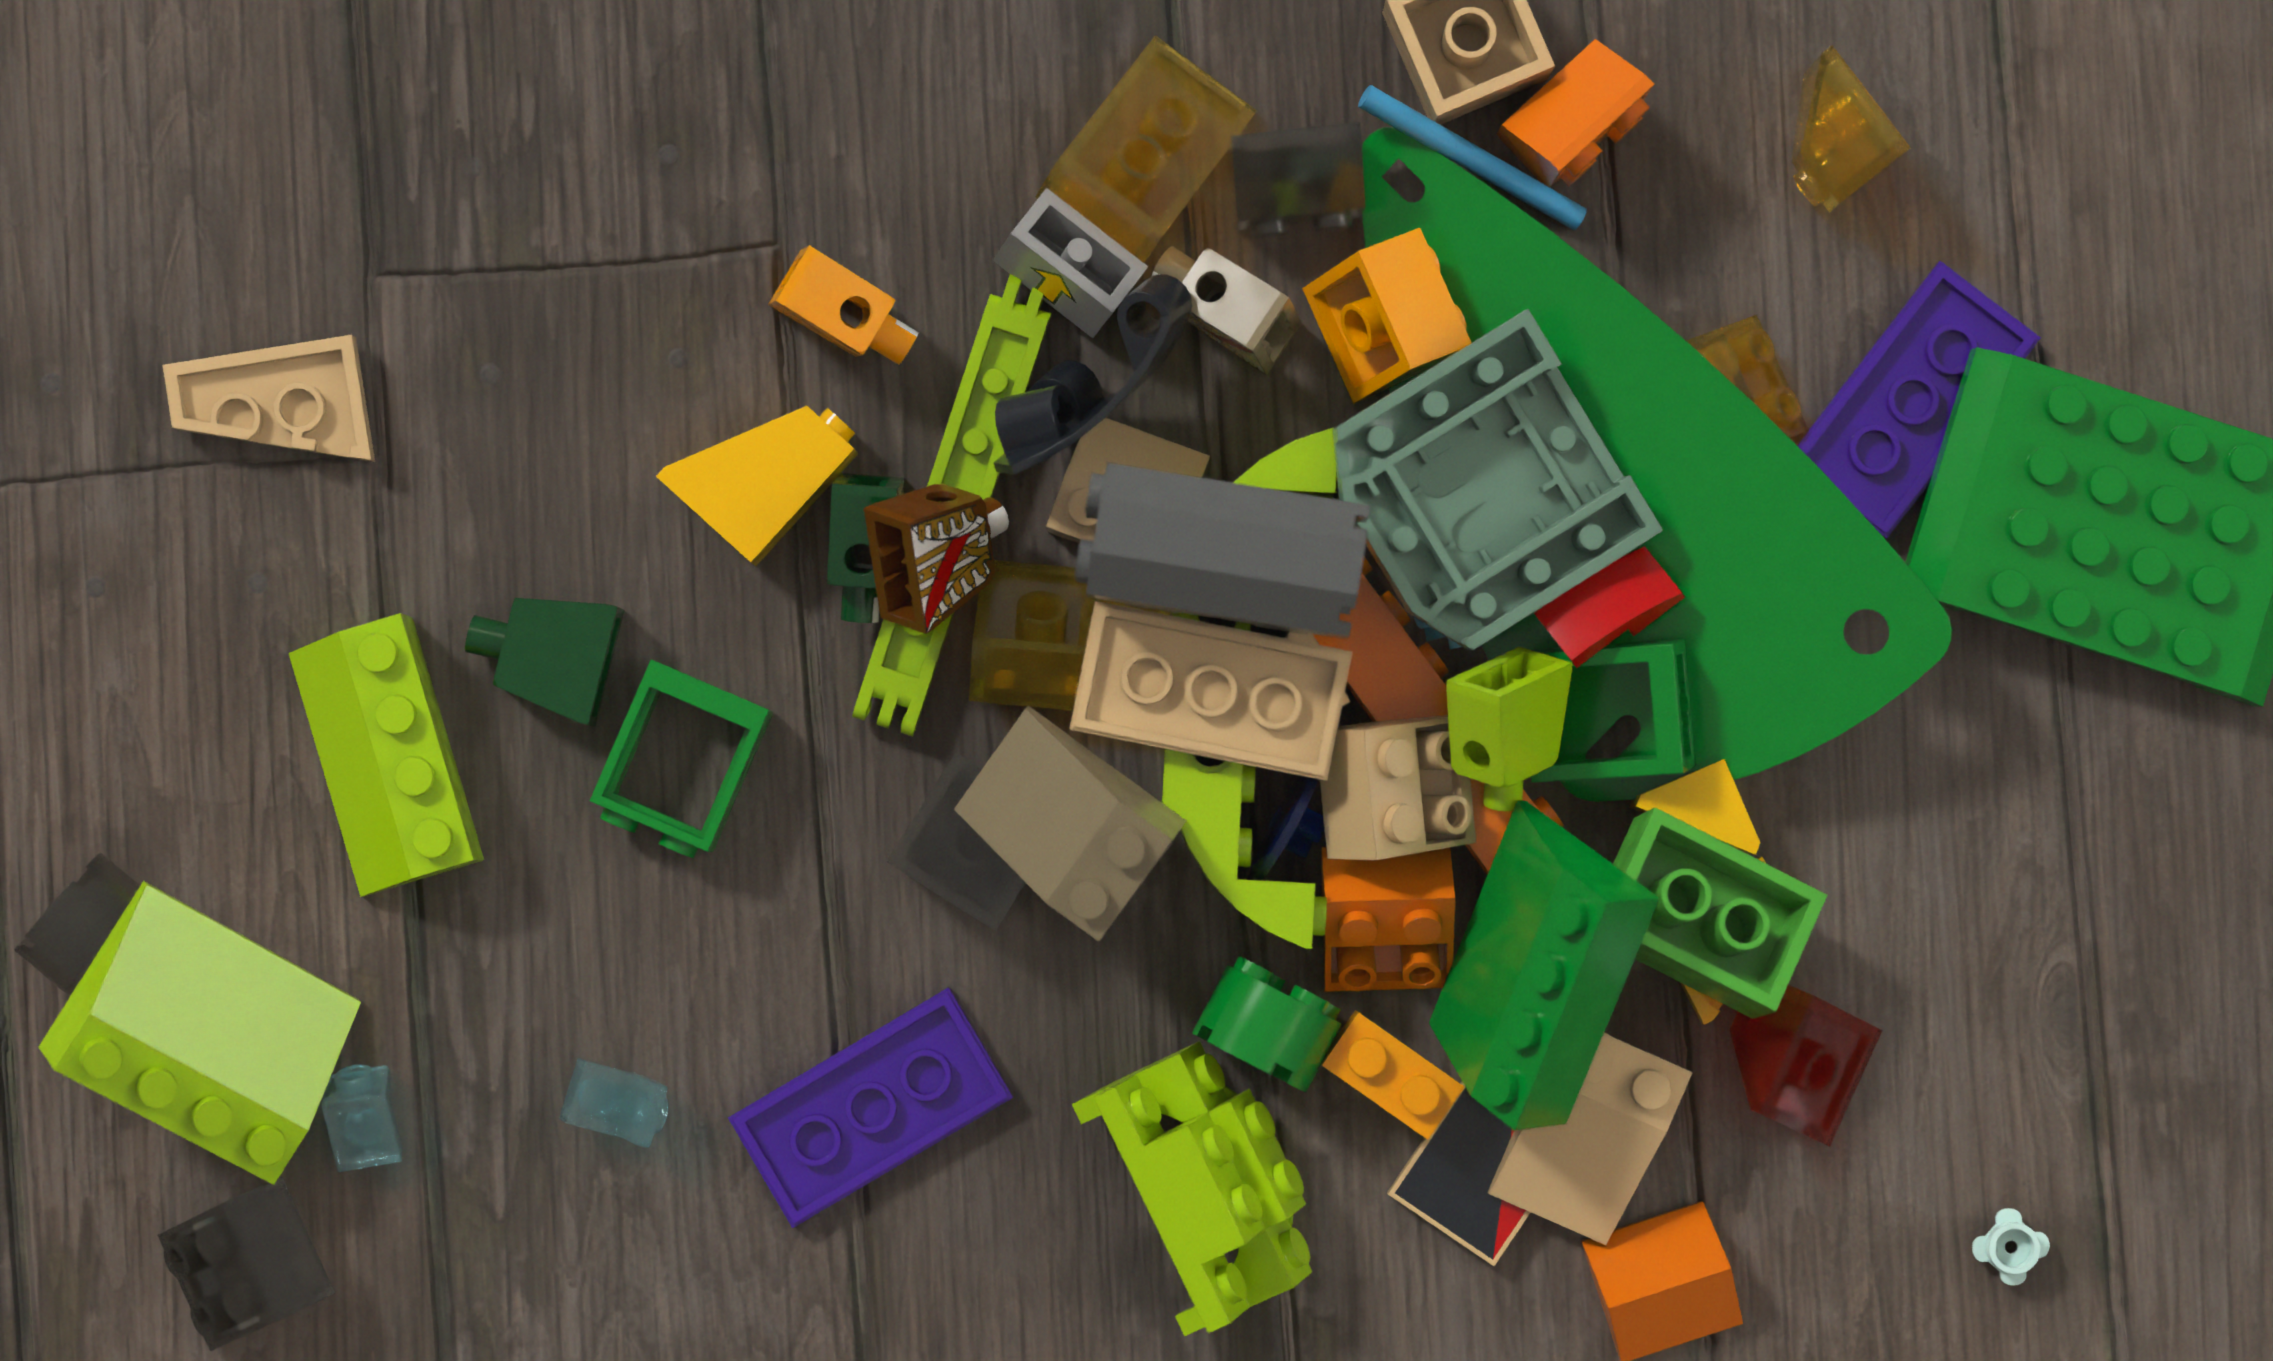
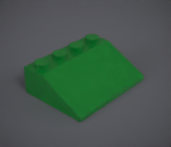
M1526 800L1516 802L1429 1021L1430 1027L1470 1096L1514 1131L1567 1124L1660 899Z

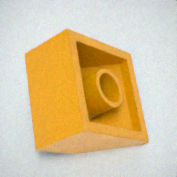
M1421 228L1357 251L1302 288L1353 404L1432 368L1472 343L1466 331L1465 317L1451 298L1440 273V262L1437 254L1427 244Z

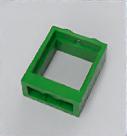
M1685 638L1608 644L1579 666L1648 662L1656 755L1556 761L1553 766L1531 776V783L1685 773L1695 767ZM1560 647L1533 649V651L1571 662Z
M651 659L589 801L604 807L600 816L601 820L635 833L639 823L662 832L663 834L658 844L694 859L698 848L707 852H714L774 712ZM661 692L746 728L702 830L618 794Z

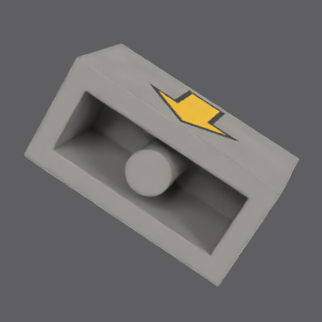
M1048 188L1044 190L1018 223L992 260L1009 274L1021 279V283L1028 289L1032 290V287L1043 293L1042 299L1092 338H1094L1148 268L1146 264Z

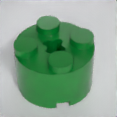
M1239 956L1234 967L1226 966L1192 1034L1306 1093L1341 1026V1023L1336 1021L1341 1009L1297 985L1294 986L1289 996L1282 993L1281 989L1285 980Z

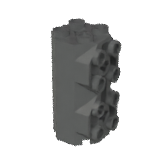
M1107 463L1105 475L1091 474L1085 512L1087 513V518L1097 519L1094 541L1081 539L1075 571L1076 582L1087 584L1086 597L1120 602L1126 606L1175 614L1182 612L1250 623L1255 627L1304 635L1311 633L1348 639L1352 623L1339 621L1340 613L1350 615L1351 608L1355 609L1367 529L1354 528L1355 522L1366 523L1369 518L1370 505Z

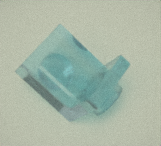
M578 1058L559 1119L570 1125L624 1138L635 1145L649 1148L654 1134H658L661 1131L667 1118V1086L645 1075Z

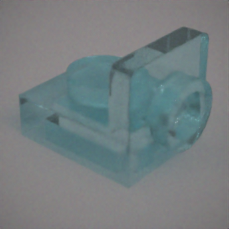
M364 1064L351 1065L339 1070L330 1077L323 1094L321 1106L338 1172L402 1162L403 1147L390 1098L391 1074L389 1067L386 1065L370 1067Z

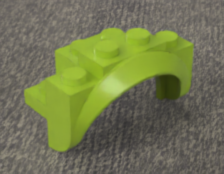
M1200 1041L1128 1074L1072 1104L1081 1125L1099 1116L1103 1117L1194 1303L1193 1307L1175 1315L1184 1336L1202 1328H1206L1207 1332L1210 1333L1226 1326L1248 1308L1294 1288L1312 1273L1309 1265L1310 1251L1303 1235L1296 1228H1292L1293 1214L1306 1205L1302 1197L1304 1193L1302 1178L1295 1165L1285 1158L1280 1144L1275 1137L1274 1121L1266 1106L1260 1101L1256 1102L1250 1088L1237 1094L1225 1086L1224 1074L1219 1063L1211 1054L1205 1053ZM1161 1114L1170 1116L1183 1124L1164 1132L1160 1124ZM1239 1247L1235 1263H1228L1224 1254Z

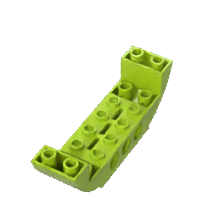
M1334 428L1292 441L1260 459L1233 483L1333 499L1336 488H1338L1333 439ZM1182 612L1178 614L1172 613L1174 617L1199 621V615ZM1235 621L1234 628L1250 631V623ZM1165 749L1162 803L1186 820L1180 832L1188 850L1207 880L1237 911L1264 930L1305 949H1312L1313 936H1325L1327 897L1315 896L1314 883L1237 879L1238 867H1250L1252 828H1240L1241 803L1254 802L1255 767L1224 761L1218 766L1208 767L1199 763L1193 754Z

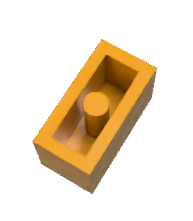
M1356 1010L1332 1042L1321 1063L1323 1067L1427 1140L1464 1089L1462 1084Z

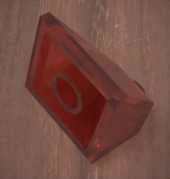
M1788 985L1776 1012L1754 1019L1737 1012L1729 1029L1750 1110L1827 1146H1831L1883 1030L1812 994Z

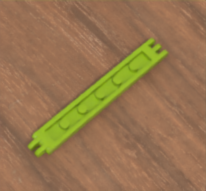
M1011 274L1003 297L993 294L989 296L927 486L946 484L980 495L982 499L992 498L1000 474V472H996L993 463L1004 454L995 423L996 404L1000 398L1027 392L1051 318V313L1040 310L1044 294L1032 287L1027 305L1016 302L1022 283L1021 279ZM954 613L927 634L883 619L854 707L853 718L865 721L872 707V699L875 697L884 700L876 725L889 729L896 707L899 705L908 708L901 723V733L914 736Z

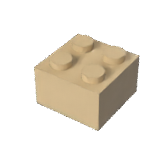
M1527 0L1385 1L1382 12L1426 116L1440 125L1548 80L1555 68V64Z

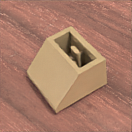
M1448 715L1338 726L1327 781L1320 780L1328 859L1380 860L1476 843L1470 778L1456 774L1451 767Z

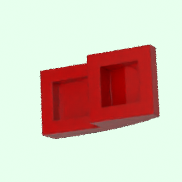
M1644 546L1620 557L1547 603L1534 614L1574 666L1578 668L1627 629L1634 637L1685 596Z

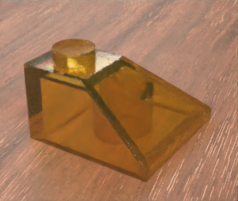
M1833 45L1823 51L1803 74L1791 162L1798 171L1793 175V179L1802 194L1814 206L1822 202L1830 213L1889 169L1911 148Z

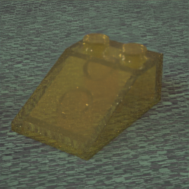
M1155 35L1058 159L1035 197L1038 199L1044 190L1048 188L1145 263L1257 110Z

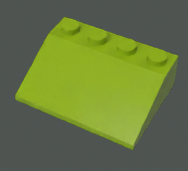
M143 881L38 1048L52 1068L60 1074L275 1185L309 1131L361 1001Z

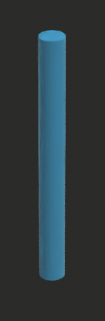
M1369 85L1362 94L1358 103L1360 109L1442 154L1449 160L1568 228L1576 230L1582 223L1587 209L1376 87Z

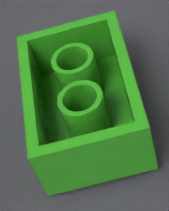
M1656 807L1635 817L1613 865L1660 898L1635 960L1752 1019L1776 1012L1827 894Z

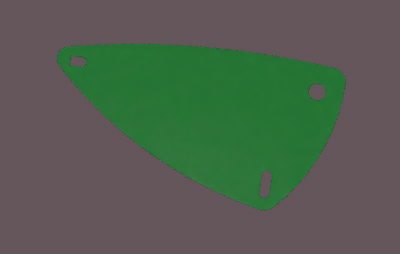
M1394 127L1380 128L1366 138L1359 155L1365 248L1421 228L1427 244L1437 254L1440 262V273L1451 298L1465 317L1466 331L1471 342L1479 339L1520 312L1529 309L1562 363L1557 367L1621 473L1623 476H1631L1663 529L1662 532L1628 553L1645 546L1685 596L1634 637L1627 629L1609 644L1685 638L1696 766L1685 773L1561 781L1562 785L1571 794L1585 801L1593 802L1635 800L1636 796L1723 759L1726 761L1733 780L1759 773L1796 758L1836 738L1870 717L1908 689L1944 656L1951 642L1952 626L1943 606L1886 539L1827 475L1754 402L1691 344L1619 283L1555 233L1442 154L1428 148ZM1398 159L1424 184V195L1417 202L1406 201L1382 178ZM1422 373L1417 374L1405 381H1402L1390 387V393L1400 388L1404 384L1408 383L1409 381L1413 380ZM1863 609L1874 610L1880 613L1887 621L1889 638L1880 651L1873 654H1860L1851 649L1844 637V626L1847 619L1856 611ZM1535 612L1481 645L1489 660L1517 647L1533 650L1557 648L1560 646L1534 614ZM1648 662L1572 667L1559 756L1556 761L1585 759L1588 750L1619 718L1625 715L1634 716L1639 721L1641 730L1637 738L1618 757L1656 755Z

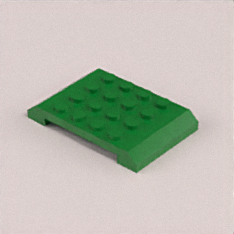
M1976 347L1970 350L1905 563L1944 608L1953 611H1965L2196 685V688L2254 707H2263L2273 675V438L2015 355Z

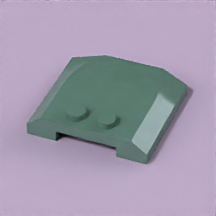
M1529 309L1520 312L1333 429L1339 500L1370 505L1369 518L1366 523L1355 522L1354 525L1355 528L1367 529V548L1407 613L1468 651L1481 646L1663 531L1631 476H1623L1560 373L1557 367L1562 363Z

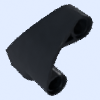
M1167 274L1154 275L1146 279L1127 295L1119 305L1117 312L1118 326L1134 370L1133 375L1121 390L1104 398L1099 381L1090 368L1077 361H1063L1055 365L1035 382L1028 392L1000 398L996 404L995 423L1004 454L993 463L996 472L1015 475L1052 457L1076 442L1100 423L1149 379L1163 364L1178 342L1190 317L1192 309L1191 295L1181 281ZM1145 302L1152 304L1158 309L1161 315L1160 321L1154 319L1149 314Z

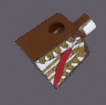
M933 484L865 507L864 515L880 617L927 634L991 583L995 575L991 539L1005 532L1009 525L1008 515L1002 504L991 497L982 499L980 495L946 484Z

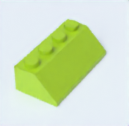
M402 613L336 632L290 652L289 657L360 897L483 861V853L413 617Z

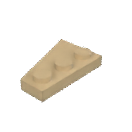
M353 335L163 365L172 428L176 430L375 462L357 341Z

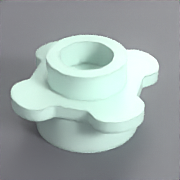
M2004 1208L1998 1211L1995 1215L1994 1226L1985 1236L1976 1237L1972 1243L1974 1257L1980 1262H1989L1999 1271L2002 1282L2012 1286L2023 1283L2026 1279V1272L2034 1267L2039 1258L2046 1256L2050 1248L2048 1237L2044 1233L2034 1232L2030 1227L2026 1226L2022 1222L2020 1212L2012 1208ZM2008 1241L2016 1243V1250L2012 1253H2008L2005 1250V1244Z

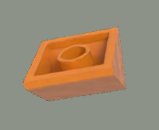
M1703 1201L1614 1229L1606 1245L1590 1238L1581 1240L1620 1361H1631L1743 1324L1732 1269Z

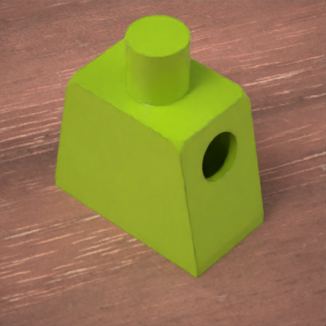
M1517 647L1447 680L1446 691L1451 767L1458 775L1484 783L1483 804L1487 808L1496 811H1513L1516 802L1522 801L1523 780L1553 766L1558 759L1572 675V662L1523 647Z

